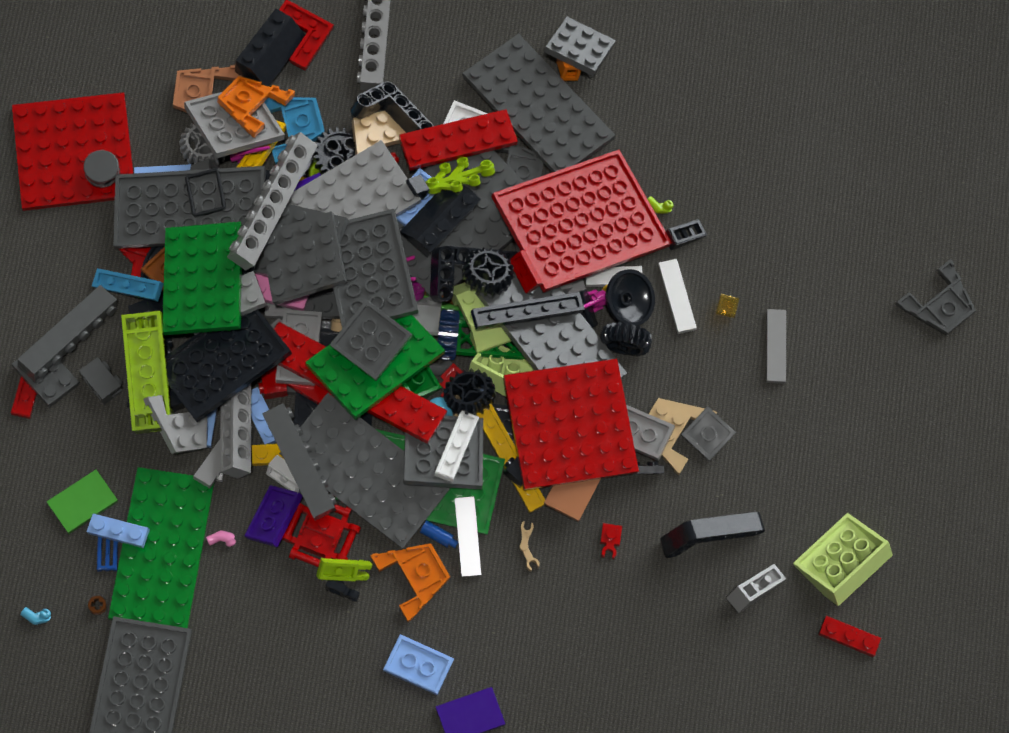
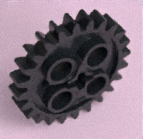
M336 127L334 132L331 129H328L327 133L322 132L321 137L318 136L315 142L318 146L313 154L312 162H317L315 168H321L319 172L323 174L335 167L332 164L339 165L355 156L356 147L353 130L351 129L348 133L345 127L342 131H339L338 127Z

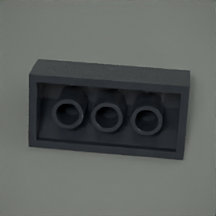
M275 9L235 60V72L244 78L262 82L261 85L270 86L287 64L305 34L292 17Z
M462 184L463 190L460 192L442 189L400 231L427 258L480 202L481 199L467 186Z

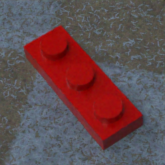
M829 616L825 617L819 632V636L871 657L875 656L881 640L878 636Z

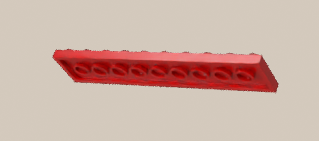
M278 322L274 330L292 352L290 356L278 365L327 390L305 365L307 360L326 346ZM402 386L367 411L426 444L429 443L447 414L446 409Z

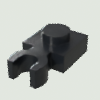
M327 580L325 585L326 591L357 602L359 597L358 591L347 588L343 581Z

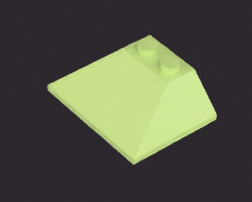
M464 282L454 286L451 300L454 306L459 305L471 330L470 340L476 352L480 353L511 342L512 340L501 326L475 329L471 310L485 306L475 294L477 290H470V285H466Z

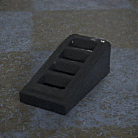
M699 219L669 228L666 231L672 242L669 246L670 250L680 248L707 236ZM693 226H694V228H695V230L697 231L698 234H695V232H694V230H693V228H692Z

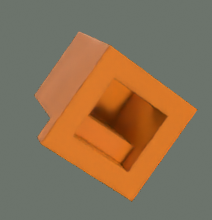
M557 59L561 79L564 81H578L581 70Z

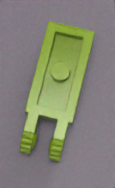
M321 558L316 576L320 580H368L370 575L365 571L358 570H370L373 564L366 560Z

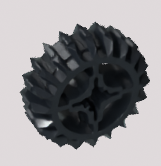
M484 247L481 249V252L476 249L474 253H470L462 267L463 279H465L466 285H470V290L476 289L477 295L480 292L484 293V296L489 293L492 297L495 293L500 295L502 291L506 292L508 286L512 284L514 277L513 265H511L510 259H506V254L500 255L499 250L493 252L492 248L486 251Z
M613 322L603 326L601 331V341L613 353L631 356L645 355L649 352L652 344L650 332L633 324Z
M471 368L469 372H466L464 369L461 374L456 372V377L450 376V382H446V388H444L443 393L447 407L454 414L458 413L459 415L461 411H465L466 415L470 413L477 416L479 412L484 413L483 409L489 410V404H494L493 398L496 396L495 385L485 372L481 373L479 369L474 372ZM478 386L483 387L484 391H480ZM459 395L462 398L461 401L456 399L455 396Z

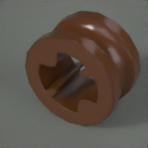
M93 596L88 602V607L92 614L101 615L106 611L107 605L103 597ZM95 601H99L100 604H103L102 607L100 606L99 610H96L95 607H92V604L95 605Z

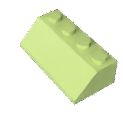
M504 346L499 347L502 352L510 350ZM479 353L473 358L469 370L472 368L474 372L478 369L481 373L485 372L492 379L495 391L506 396L504 375L535 371L525 359H506L502 356L500 358H493L492 355L481 357L482 354Z

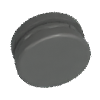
M94 151L84 161L83 167L86 179L93 186L100 188L111 186L115 183V177L120 174L118 160L109 151Z

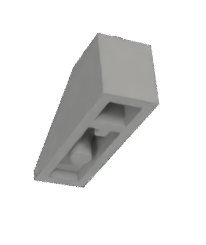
M773 564L737 586L727 599L736 611L740 613L785 581L786 578L776 565Z

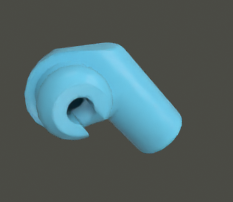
M25 607L20 614L34 625L46 623L51 618V612L48 609L34 613Z

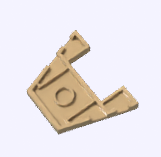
M386 111L373 113L362 119L355 117L352 120L353 138L356 147L355 155L380 140L383 141L386 147L401 144L399 134L406 133Z
M658 398L649 415L675 425V429L662 453V457L666 463L670 464L674 472L680 475L688 462V458L672 450V447L690 419L695 420L704 411V408Z

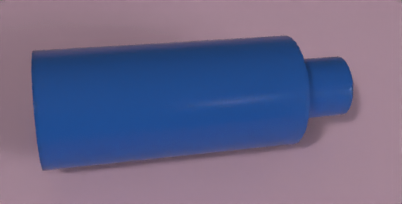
M427 520L421 528L420 533L447 548L449 545L456 548L459 543L453 539L454 535Z

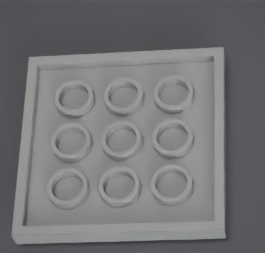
M222 92L184 102V108L215 158L284 140V132L265 103L251 115L264 122V129L254 138L217 102L218 96Z

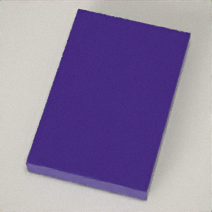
M270 485L244 536L252 541L278 547L303 496L298 492Z
M492 687L435 707L444 733H485L505 726V721Z

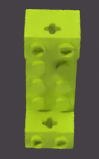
M161 311L121 315L132 431L136 434L160 432L162 429L158 422L153 420L151 416L153 412L149 405H145L143 399L162 395L166 414H174V410L170 408L163 337V313Z

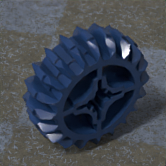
M443 309L440 314L438 343L445 349V354L438 359L446 361L454 360L456 357L460 313L454 309Z

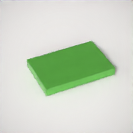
M94 470L48 500L47 504L67 533L70 534L89 522L92 514H101L116 504L118 500L98 471Z

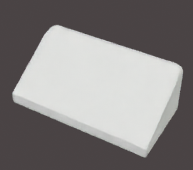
M276 455L269 463L266 474L288 490L300 493L286 461L279 455Z

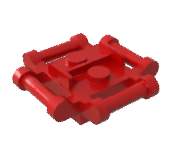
M299 503L282 537L283 541L294 545L289 558L293 560L296 558L319 567L320 559L299 552V549L321 558L348 560V552L356 534H359L361 529L358 525L347 522L352 509L336 504L334 505L336 509L334 512L343 515L341 520L326 515L315 521L309 508ZM301 513L306 514L298 537L292 536ZM347 530L349 531L340 554H337L335 552L344 531Z

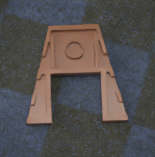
M235 65L225 68L212 67V69L201 70V68L179 70L176 76L173 108L187 113L184 108V102L212 95L214 79L234 81L241 75L235 72Z

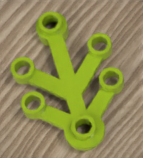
M460 157L457 159V167L448 177H445L446 174L451 172V166L449 163H442L439 165L440 172L435 177L429 178L426 181L429 187L428 193L437 194L442 189L460 192L463 190L462 184L478 186L481 181L480 176L477 174L480 173L484 177L493 175L495 173L494 164L490 160H484L480 163L479 167L463 171L469 166L467 157Z

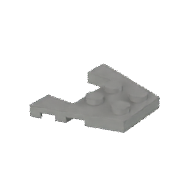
M162 395L143 399L145 405H149L153 412L151 414L153 420L157 421L162 429L160 433L171 454L207 448V416L196 422L189 412L167 415Z

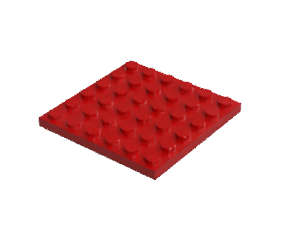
M124 92L12 105L23 211L114 201L115 183L111 186L100 188L93 186L86 179L83 167L84 161L94 151L106 150L111 152L118 160L120 174H134Z
M617 359L503 376L524 490L639 472Z

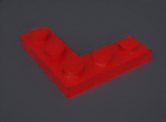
M285 0L279 10L292 17L300 29L307 32L290 57L289 62L306 71L333 30L334 24L289 0Z

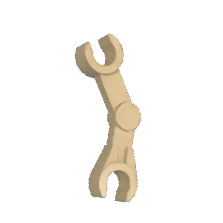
M523 521L521 524L522 540L519 549L525 556L528 571L532 572L529 564L534 562L538 569L540 564L538 559L533 558L528 548V540L533 532L534 525L531 523V529L525 530V521Z

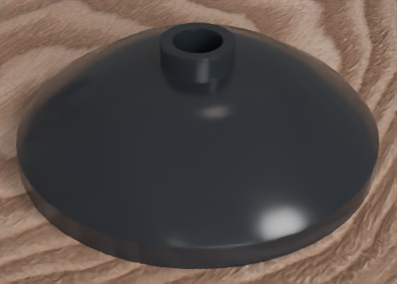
M627 269L619 271L610 279L606 289V302L615 320L637 326L646 322L651 316L655 306V293L651 282L643 273Z

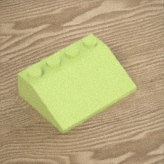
M847 513L805 551L793 565L826 598L839 606L890 559L893 554L887 540Z

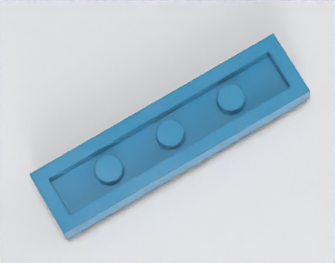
M97 268L92 287L97 288L101 285L110 292L158 302L164 283Z

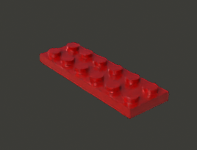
M507 109L399 134V140L409 170L506 148L518 143Z

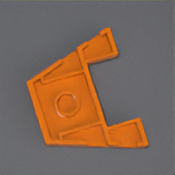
M238 76L218 96L217 102L255 138L264 129V122L251 115L268 97L286 106L294 97L295 91L288 89V91L280 90L279 86L272 85L269 87L261 85L262 82Z
M431 543L370 555L379 572L398 563L413 589L416 597L399 605L407 622H410L450 579L449 573Z

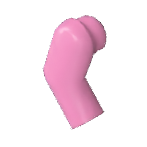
M223 530L206 537L210 546L220 541L225 542L228 547L236 543L235 535Z

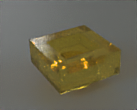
M721 294L716 314L735 318L739 298Z

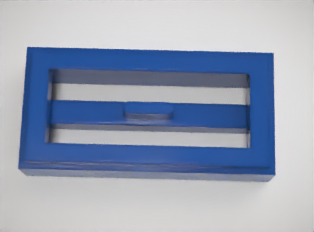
M98 537L97 572L102 570L117 571L118 542L113 541V566H110V539H106L105 566H102V537Z

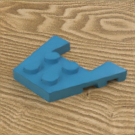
M293 97L286 106L271 98H267L264 102L271 113L282 110L288 137L301 132L314 142L318 136L321 137L322 132H325L316 98ZM286 144L273 148L272 153L275 164L278 163V155L286 148Z

